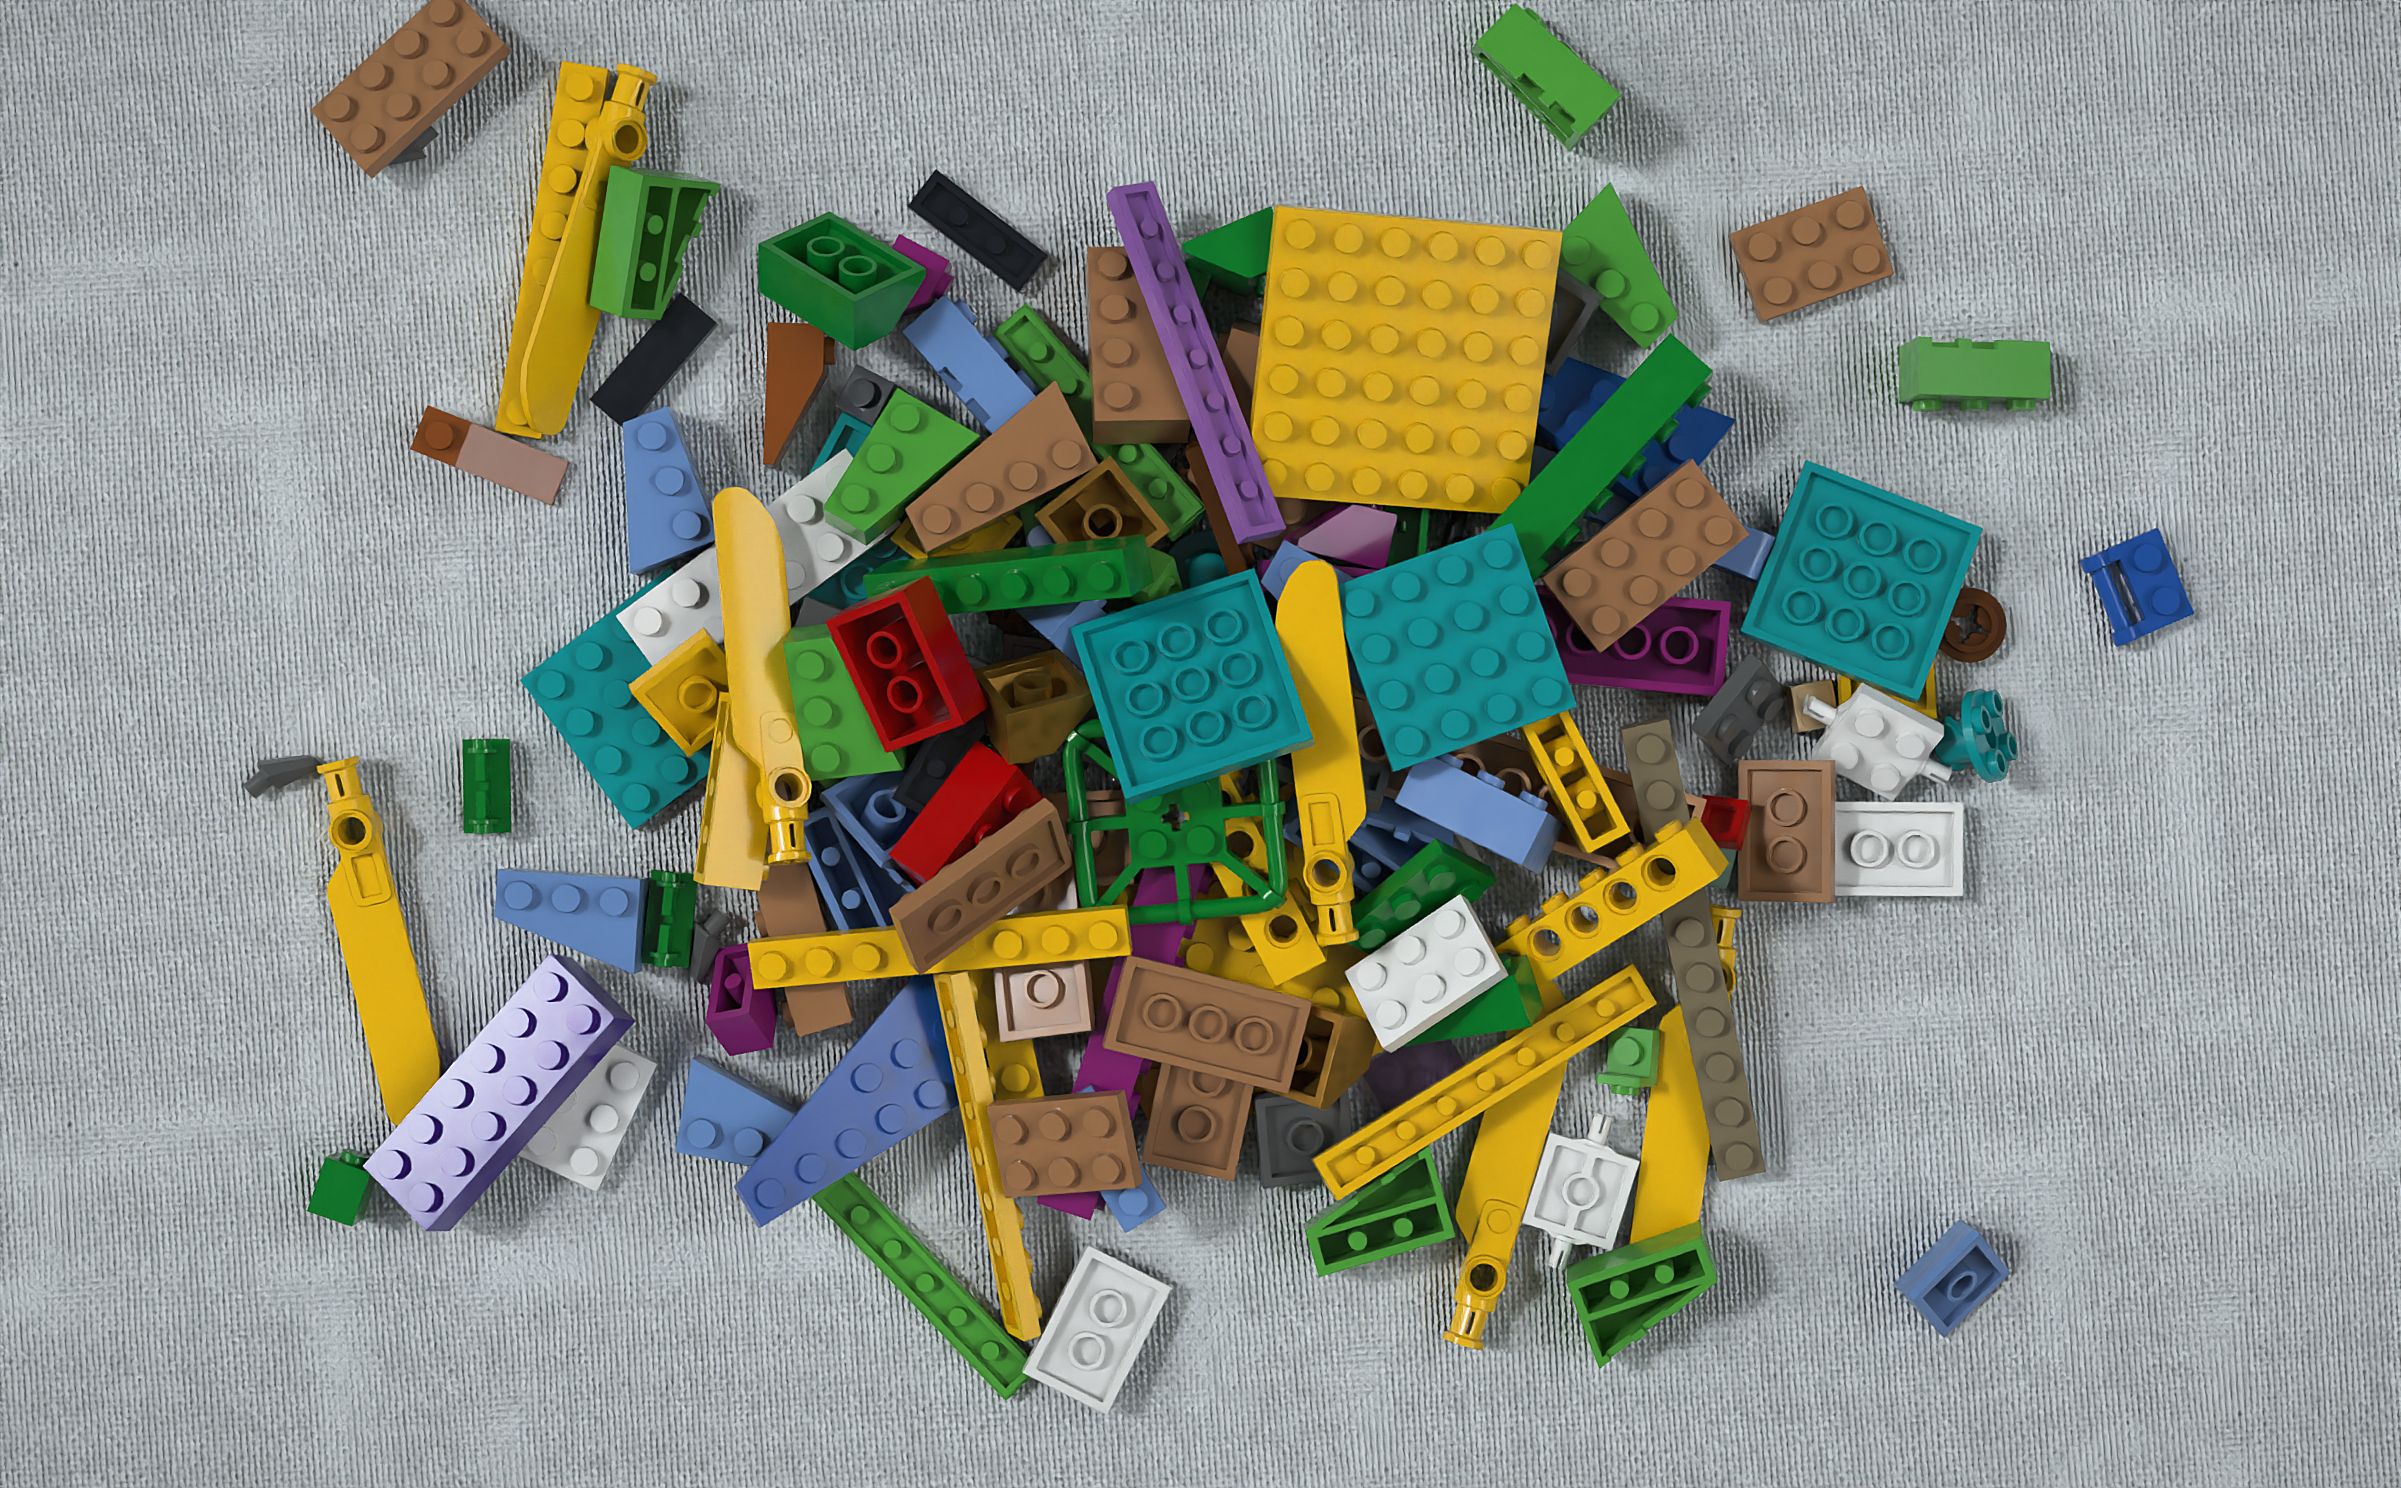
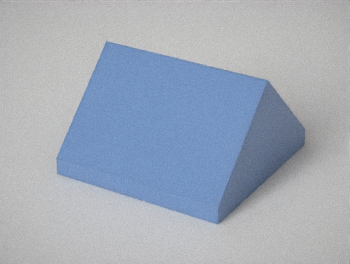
M905 765L902 770L849 776L822 792L819 797L880 868L901 871L903 869L888 854L919 815L892 800L895 791L908 770Z
M1958 1220L1893 1286L1945 1338L2011 1272L1979 1232Z

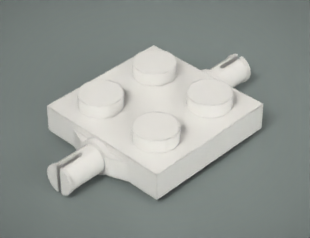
M1861 683L1849 700L1837 708L1816 699L1814 696H1811L1804 706L1803 714L1826 725L1824 734L1812 748L1811 759L1835 760V772L1892 802L1907 782L1918 774L1935 781L1941 786H1944L1951 776L1952 768L1929 758L1932 750L1944 736V725L1864 683Z
M1594 1112L1587 1138H1569L1550 1131L1547 1133L1522 1223L1544 1229L1555 1238L1547 1265L1556 1268L1557 1265L1558 1269L1566 1271V1265L1573 1244H1591L1612 1251L1640 1161L1636 1158L1617 1153L1605 1144L1611 1122L1614 1119L1611 1116Z

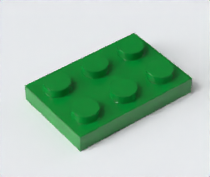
M1435 838L1351 908L1353 928L1358 929L1359 939L1347 942V944L1372 954L1458 895H1463L1469 900L1470 904L1477 901L1483 892L1492 886L1497 879L1490 866Z

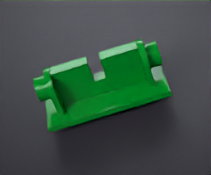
M462 739L464 833H512L510 739Z
M651 869L642 963L653 964L656 967L672 968V966L689 968L698 882L693 881V873Z

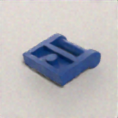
M2158 528L2146 531L2079 560L2084 574L2090 573L2114 630L2110 635L2116 647L2132 642L2148 633L2195 614ZM2114 561L2117 562L2141 620L2135 623H2131L2107 567L2108 564Z

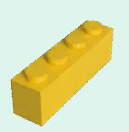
M720 691L693 881L705 885L760 891L761 881L767 880L771 867L768 864L770 853L766 852L770 826L764 824L763 810L758 805L755 796L756 787L760 781V769L736 745L733 738L728 692ZM777 779L775 786H780L782 780Z

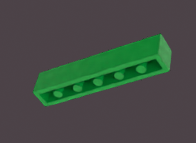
M1669 333L1485 532L1510 523L1513 524L1534 583L1548 568L1549 564L1544 559L1552 550L1558 546L1563 551L1582 531L1577 526L1578 522L1589 511L1596 516L1610 502L1615 494L1609 489L1618 479L1623 476L1630 480L1647 461V458L1642 455L1654 441L1662 445L1676 431L1680 423L1675 418L1688 405L1691 409L1695 410L1713 390L1708 385L1712 379L1713 370L1675 336Z
M1145 534L889 561L863 576L868 599L929 574L947 615L1132 597L1154 582Z

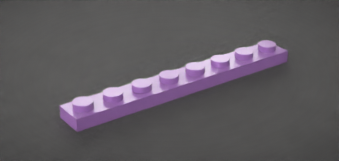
M1154 181L1113 187L1106 194V199L1237 544L1278 536L1286 529Z

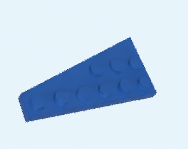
M1568 357L1554 378L1545 372L1543 374L1535 434L1560 452L1627 379ZM1687 405L1675 418L1680 423L1676 431L1662 445L1654 441L1642 454L1647 458V461L1630 480L1621 476L1610 489L1632 504L1688 459H1693L1697 466L1700 467L1728 433L1736 419L1701 406L1693 410Z
M933 973L913 975L904 987L887 1004L888 1006L877 1019L864 1031L821 1082L818 1089L807 1102L799 1108L780 1134L766 1147L734 1185L736 1192L758 1228L763 1227L959 1105ZM984 1050L987 1067H989L987 1054Z

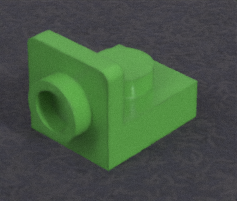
M1622 1025L1609 1033L1607 1071L1597 1073L1596 1083L1611 1085V1093L1620 1095H1639L1640 1088L1657 1086L1661 1030Z

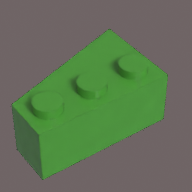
M611 165L589 306L622 318L661 320L683 271L684 265L680 263L691 237H698L703 224L698 222L709 196L716 197L721 183L689 173Z
M819 624L791 628L783 642L805 771L809 775L810 780L816 781L902 770L908 756L906 747L904 746L888 753L885 752L827 625Z

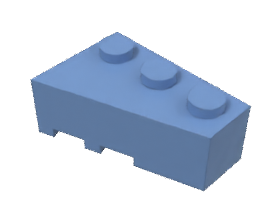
M1448 753L1412 766L1395 803L1540 875L1565 825L1548 812H1545L1548 805L1546 801L1523 790L1519 798L1502 791L1506 782L1483 770H1479L1477 776L1474 777L1460 770L1463 761Z

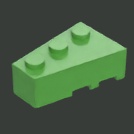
M1516 3L1475 42L1471 51L1569 152L1611 111L1621 96L1617 90L1585 64L1567 44L1559 41L1547 31L1543 20L1532 9L1527 7L1523 10Z
M1609 182L1562 231L1558 266L1603 294L1604 298L1599 306L1646 350L1671 325L1679 314L1612 183Z
M1919 336L1899 347V403H1913V411H1941L1942 403H1960V411L1979 412L1988 411V403H2006V411L2025 412L2034 411L2035 403L2050 399V342L2016 340L1972 342V339L1957 338L1955 342H1932V337Z
M897 388L823 506L825 522L867 546L906 514L905 508L981 444L980 435Z
M1429 1145L1342 1199L1335 1201L1303 1224L1319 1277L1456 1237Z
M1701 1221L1567 1265L1566 1284L1599 1369L1610 1362L1612 1356L1632 1341L1637 1342L1645 1336L1647 1330L1667 1315L1672 1316L1718 1281L1717 1263Z

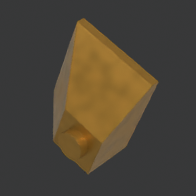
M1111 456L1107 457L1035 514L1037 520L1057 544L1145 534L1149 549L1170 532V529Z
M1058 649L973 669L989 707L982 711V716L990 740L1009 765L1029 763L1038 757L1055 753L1094 704L1088 682Z
M1312 1003L1288 1094L1258 1086L1254 1087L1326 1110L1369 1069L1377 1036L1367 1018Z

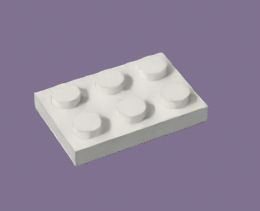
M1835 801V896H1963V802Z
M1461 894L1345 971L1383 1049L1390 1053L1508 976L1469 900Z
M616 1043L518 1155L595 1192L599 1191L660 1062Z
M1086 1243L1022 1372L1107 1415L1171 1287Z

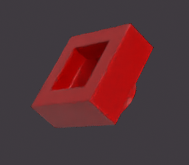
M1702 795V798L1707 799L1700 822L1718 848L1741 851L1752 810L1748 800Z

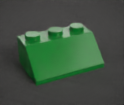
M1267 207L1181 243V254L1186 267L1210 275V284L1244 298L1256 294L1258 300H1263L1274 215L1272 207Z
M827 212L758 243L759 292L853 351L864 348L892 332L926 277V268L832 212Z

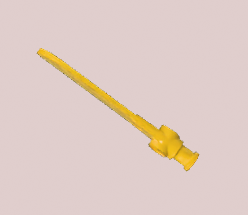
M617 64L616 72L619 74L611 101H605L601 115L595 116L590 120L585 129L584 138L586 147L589 150L588 157L522 362L520 394L523 413L530 428L535 432L553 436L561 432L566 424L602 310L589 306L610 166L630 167L631 162L638 160L647 148L648 136L644 127L646 115L642 110L650 86L656 85L658 78L649 71L629 64Z
M725 488L714 497L712 512L733 738L736 745L760 769V781L756 787L755 796L758 805L763 810L764 824L770 826L772 854L768 856V864L778 866L806 863L812 860L811 852L806 851L804 822L809 819L807 800L811 795L812 784L804 768V758L783 642L791 629L783 544L774 520L759 499L745 488ZM777 779L785 781L791 787V801H785L777 795L775 790Z
M1317 559L1302 562L1288 578L1278 600L1275 629L1314 740L1313 746L1291 753L1305 858L1303 878L1305 884L1310 889L1311 904L1317 905L1320 933L1316 935L1317 944L1335 945L1359 939L1358 929L1353 928L1350 901L1355 898L1352 880L1355 862L1348 850L1347 841L1366 818L1367 803L1338 577L1331 564L1325 560ZM1329 859L1335 862L1340 870V878L1331 880L1323 877L1318 868L1319 860Z
M358 756L316 766L318 773L324 774L331 800L326 805L331 820L329 838L332 844L339 849L341 860L327 885V897L386 1112L391 1122L398 1126L442 1077V1058L381 836L383 822L379 814L373 809L370 795L363 793L356 767L360 760ZM351 817L358 818L365 826L366 834L361 842L353 840L347 832V823Z
M1708 904L1730 1002L1731 993L1736 983L1734 967L1737 949L1732 946L1736 918L1741 917L1742 909ZM1680 1003L1662 1017L1658 1028L1661 1031L1657 1086L1650 1087L1629 1244L1697 1222L1700 1217L1710 1139Z
M1552 981L1538 988L1544 1006L1535 1021L1566 1003V999L1557 984ZM1523 1028L1508 1030L1505 1039L1509 1038L1510 1036L1522 1030ZM1569 1059L1484 1110L1455 1208V1219L1469 1248L1459 1268V1280L1453 1297L1457 1305L1449 1330L1444 1331L1442 1336L1447 1341L1468 1348L1483 1350L1485 1343L1481 1341L1486 1320L1490 1312H1495L1499 1295L1506 1284L1507 1269ZM1482 1263L1491 1265L1495 1273L1493 1282L1485 1288L1474 1287L1470 1281L1472 1269Z

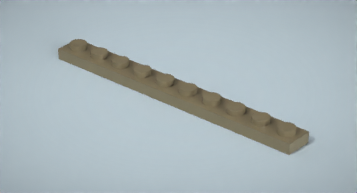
M1667 716L1619 726L1646 847L1657 841L1654 834L1669 822L1678 818L1683 825L1690 820ZM1656 858L1657 866L1662 872L1668 875L1676 874L1675 868L1669 860ZM1704 886L1660 914L1717 1176L1721 1182L1766 1172Z

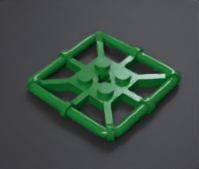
M1100 719L1079 723L1067 736L1063 743L1062 756L1070 819L1065 821L1067 834L1072 835L1078 894L1082 908L1112 905L1140 869L1174 866L1178 902L1127 907L1130 926L1180 921L1181 926L1193 925L1194 920L1260 914L1270 911L1274 907L1280 909L1287 901L1285 894L1288 886V871L1282 814L1286 813L1285 800L1279 797L1275 758L1257 764L1261 801L1224 804L1221 776L1131 805H1127L1125 799L1126 813L1089 817L1082 752H1085L1118 780L1119 778L1111 753L1093 740L1094 738L1105 737ZM1170 804H1178L1181 812H1188L1189 820L1182 821L1181 828H1172L1170 822H1164L1162 814L1169 812ZM1252 816L1262 817L1269 881L1228 849L1225 819ZM1128 828L1131 861L1099 899L1091 832ZM1220 861L1256 890L1259 895L1192 901L1188 864Z

